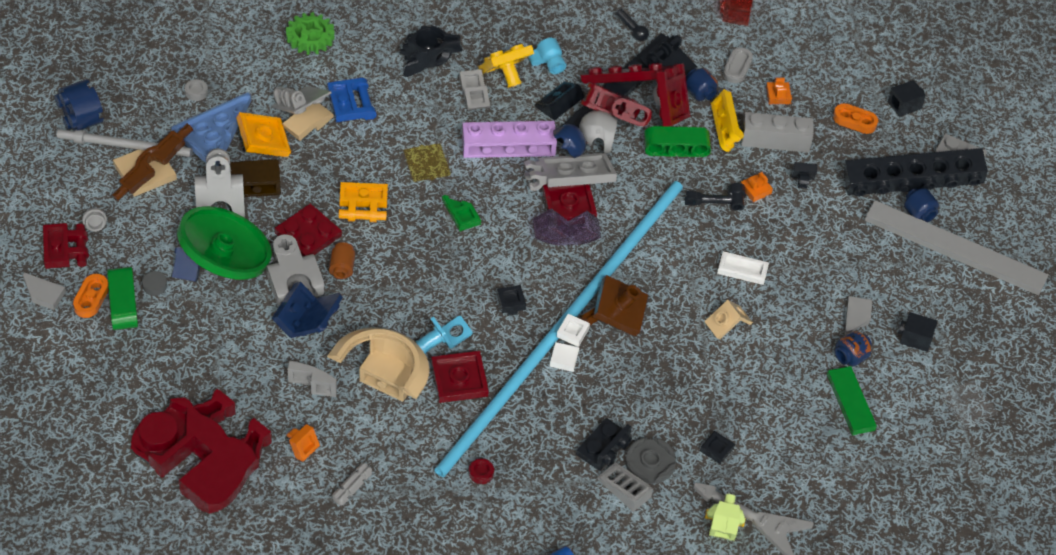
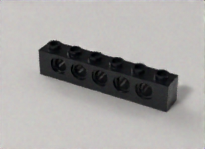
M983 148L845 160L843 175L847 195L864 196L866 194H887L896 191L909 192L913 189L921 188L932 190L939 187L976 186L985 183L988 170Z

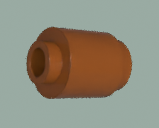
M341 242L332 249L329 272L337 279H346L353 274L355 251L351 244Z

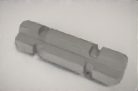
M366 463L360 464L356 468L357 472H353L343 482L342 488H338L333 493L332 500L340 506L344 505L349 500L348 496L351 497L363 485V480H367L372 475V468Z

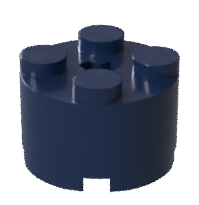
M88 79L61 87L58 94L54 95L58 108H62L65 115L63 123L67 130H84L101 124L104 121V118L99 119V113L103 112L102 106L94 87L89 88L87 86V83H90Z

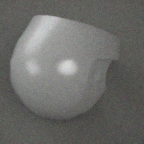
M600 110L591 111L582 118L579 129L583 132L588 146L592 145L594 139L601 138L603 140L604 153L610 154L617 119L607 112Z

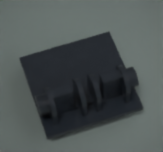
M667 35L639 58L646 67L654 63H662V66L684 63L685 77L691 70L698 67L680 49L682 38L679 35H672L671 37Z

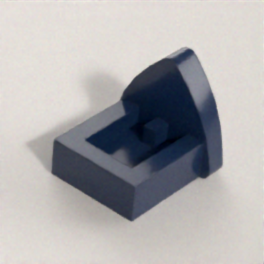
M175 248L176 258L172 277L197 282L200 266L182 248Z

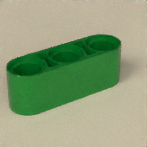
M652 126L644 131L645 152L649 156L706 157L711 153L710 134L708 129L703 127Z
M132 267L107 269L113 330L138 328Z

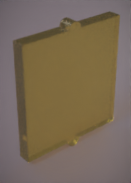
M441 143L404 149V155L413 182L428 179L433 181L434 178L451 176Z

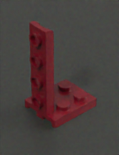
M662 63L649 64V67L642 68V64L628 66V69H622V66L618 65L608 67V70H602V67H592L588 69L589 72L580 75L581 81L584 84H588V82L608 83L657 80V95L660 98L661 106L659 114L663 121V127L673 126L691 117L684 63L672 66H662Z

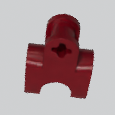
M588 82L587 86L590 89L585 100L581 99L580 104L596 111L607 112L637 126L644 127L650 122L652 111L632 98ZM640 110H643L645 114L644 118L641 120H635L639 115Z

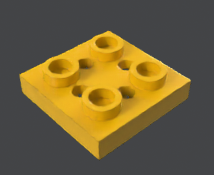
M523 44L511 47L510 50L504 53L501 50L490 54L489 57L483 59L484 63L478 66V68L482 69V74L502 69L508 88L519 85L522 82L520 81L515 64L534 54L532 45L524 47Z

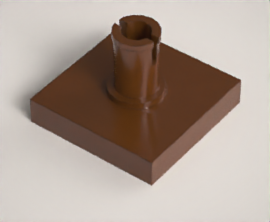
M605 275L601 281L593 318L632 336H637L641 330L648 294L640 291L635 285L629 286Z

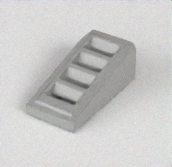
M616 462L597 477V480L632 512L637 510L652 496L653 488ZM615 471L618 473L612 480L608 478ZM623 478L625 481L618 485L617 482ZM628 484H630L631 487H630L629 489L625 490L624 488H625ZM635 490L638 491L635 495L631 494Z

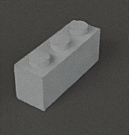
M745 112L742 125L744 137L741 139V146L809 153L813 139V118Z

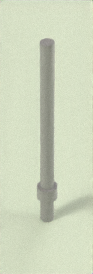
M58 129L57 138L73 140L74 143L85 144L87 142L143 151L158 144L90 134L86 130L69 131ZM182 147L175 155L192 157L193 149Z

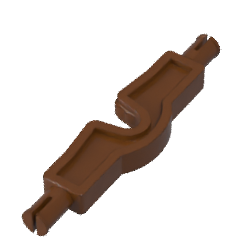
M186 123L177 133L171 131L156 146L143 151L137 158L135 166L120 179L121 186L111 194L113 199L119 202L128 192L134 194L142 185L153 178L155 170L149 163L157 161L163 165L168 164L173 156L186 144L184 138L193 131V128Z

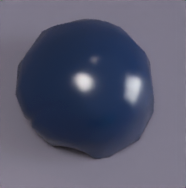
M565 124L553 130L554 138H562L564 140L562 149H567L573 158H577L585 152L586 139L581 129L577 126Z

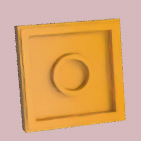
M243 112L238 113L236 119L246 152L288 157L291 150L281 118Z

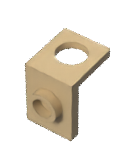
M729 300L705 320L706 325L717 339H721L740 321L749 325L753 322L741 306Z

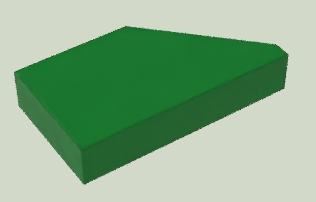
M448 195L442 196V201L459 232L481 225V219L472 203L466 201L459 202L450 199Z

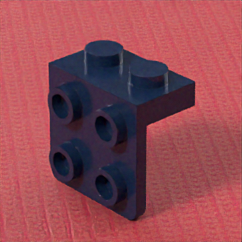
M302 282L294 283L272 319L290 338L306 336L316 332L320 333L328 326V320L332 314L339 309V303L343 296L340 293L316 298Z

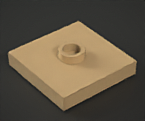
M136 150L113 160V164L122 178L135 166L136 160L143 150ZM151 161L149 165L154 168L155 176L142 185L133 196L135 197L177 180L176 173L169 162L163 165L157 161Z

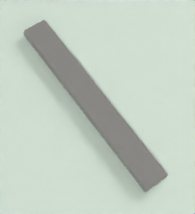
M876 200L873 202L865 218V221L1038 296L1049 275Z

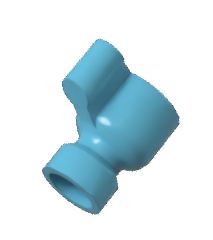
M547 38L541 41L537 49L533 50L534 54L528 57L532 66L547 63L551 74H559L566 69V63L561 57L562 50L555 38Z

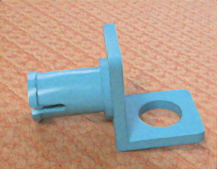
M461 316L456 317L443 327L432 317L430 319L434 325V330L415 342L426 354V352L441 342L446 343L451 349L471 336L473 332ZM456 325L462 326L463 333L460 336L453 337L450 335L451 328Z

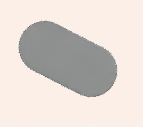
M736 48L731 52L723 72V76L728 82L740 83L745 79L753 59L751 51L746 48Z

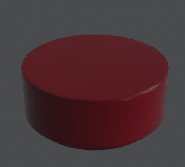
M483 458L472 461L469 466L470 479L477 484L489 483L494 477V465L489 460Z

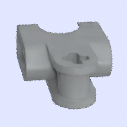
M212 149L206 156V176H195L196 208L203 206L211 207L215 202L223 201L231 206L234 213L245 217L243 174L231 175L229 154L223 149ZM215 161H220L221 166H216Z
M287 234L278 236L273 242L275 263L266 265L267 277L277 305H281L289 292L288 290L297 282H302L315 297L323 296L324 281L314 254L302 257L294 237Z

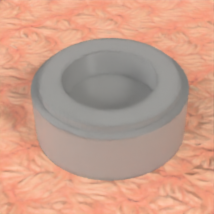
M191 80L185 85V95L192 101H200L208 94L207 84L202 80Z

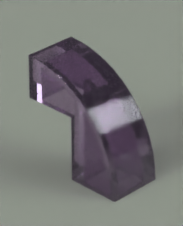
M551 208L533 218L535 238L548 244L558 246L582 245L601 238L599 219L588 211L568 221Z

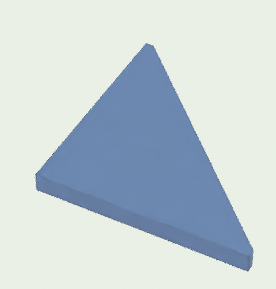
M247 92L174 125L171 129L177 133L188 123L193 128V131L184 138L185 145L192 148L193 152L206 163V156L212 149L227 150L238 128L236 117L239 112L245 113L251 102L250 93ZM215 161L216 166H219L220 161Z

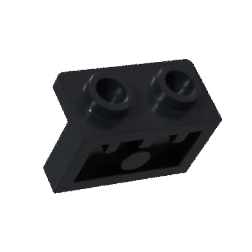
M606 418L576 450V456L601 471L605 465L610 466L615 461L617 452L621 448L625 450L632 440L630 436L632 426L627 424L624 428H621Z

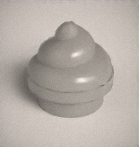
M90 208L83 214L82 221L85 228L97 232L104 228L107 223V217L103 210Z

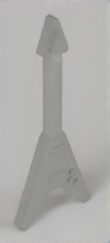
M701 483L694 484V489L705 501L724 502L725 495L717 492L715 486ZM736 501L734 503L735 505H740L745 518L752 521V524L783 555H794L786 536L788 533L811 529L814 525L811 521L755 512Z

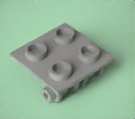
M279 86L273 91L276 103L271 107L293 114H300L306 111V107L324 101V97L331 94V91L311 86L295 91Z

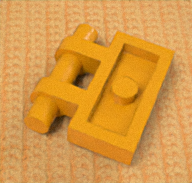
M341 182L340 206L349 207V210L339 209V219H348L351 222H355L356 219L370 220V222L376 223L377 220L386 221L387 211H377V208H387L388 184ZM356 207H370V210H356Z

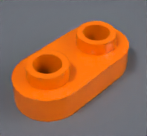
M845 103L837 105L834 110L833 119L841 126L864 134L873 133L877 128L878 117L870 111Z
M92 274L85 278L73 301L74 311L79 317L90 318L99 311L109 291L108 280L105 276Z

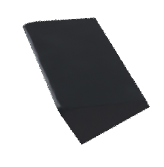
M564 81L539 100L535 107L555 121L584 98V94L580 84Z

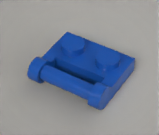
M365 78L327 83V90L331 91L329 97L336 122L362 118L370 120L377 116L376 110L372 107L367 90L369 86ZM353 90L359 92L363 107L357 108Z

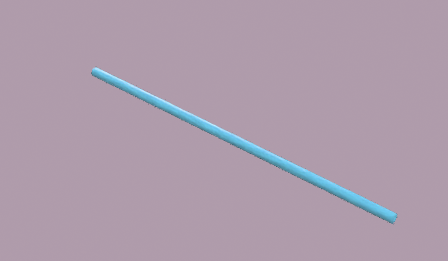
M674 181L437 465L434 469L436 474L441 477L447 475L555 342H557L559 339L557 338V331L567 314L577 317L599 291L601 281L605 275L611 276L681 192L683 186L680 182Z

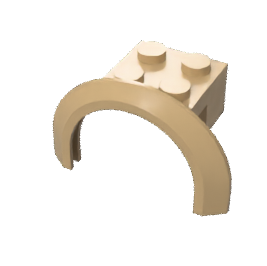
M376 327L353 331L342 337L327 356L341 363L353 347L370 340V354L360 367V382L402 402L407 395L417 399L427 384L429 377V363L421 347L408 336L391 329Z

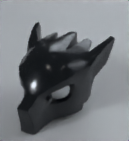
M433 25L430 27L421 26L419 30H416V33H409L405 39L406 44H403L402 49H400V54L405 55L404 60H407L403 76L409 77L427 68L441 66L448 61L452 53L462 52L463 46L460 35L446 33Z

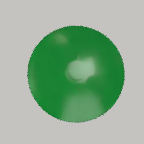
M210 206L193 208L184 214L177 228V238L184 252L199 266L216 275L236 280L252 279L261 275L271 260V246L266 236L252 222L232 211Z

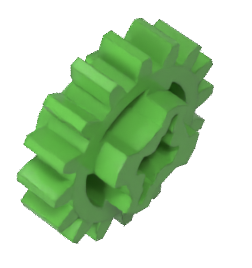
M314 12L310 16L302 13V18L294 16V21H289V27H286L287 43H291L292 49L298 47V53L305 50L307 55L311 51L319 54V49L326 51L327 46H332V40L335 39L334 25L330 24L329 18L323 20L322 14L316 17Z

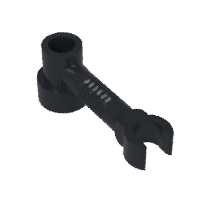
M732 183L727 187V195H709L689 190L686 191L685 205L695 206L702 203L730 204L732 210L741 211L745 208L746 187L742 183Z

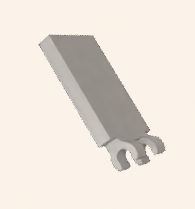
M606 153L584 154L577 158L572 156L538 158V161L527 160L524 162L525 168H533L530 172H524L525 179H537L534 183H528L532 191L539 190L545 184L548 187L609 183L616 182L617 173Z

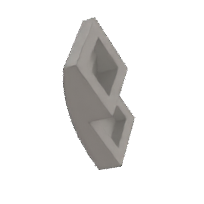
M482 69L459 72L467 110L490 108Z
M289 361L288 382L311 385V394L336 397L337 380L316 367Z

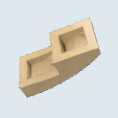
M320 103L312 104L306 107V111L303 113L292 115L283 123V127L301 141L314 128L317 131L321 129L334 115Z

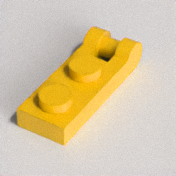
M724 89L711 102L720 147L724 151L730 152L734 147V143L739 142L744 137V134L739 129L732 94Z

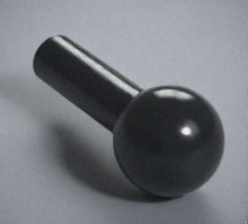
M622 8L615 13L632 31L634 39L645 41L649 38L647 27L638 25Z

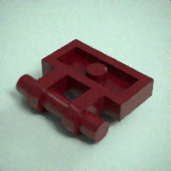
M67 223L43 225L45 269L70 267V259H76L79 267L87 265V259L89 258V250L86 248L88 233L85 231L84 224H77L75 230H68ZM69 242H75L76 247H69Z

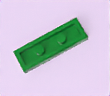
M852 367L828 370V380L851 434L857 435L876 431L877 425Z

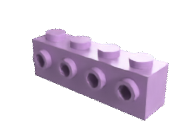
M555 121L463 123L464 158L555 156L557 139L553 136Z

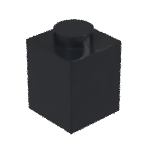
M915 80L892 87L888 103L896 114L901 117L921 110L926 94Z
M909 312L907 321L902 320L898 334L902 335L900 344L928 352L938 320Z

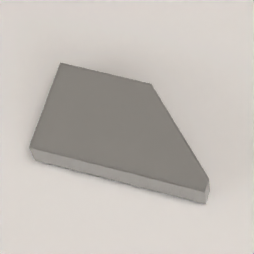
M27 273L23 274L31 301L55 310L66 293L65 287Z
M848 297L844 336L870 323L872 300Z

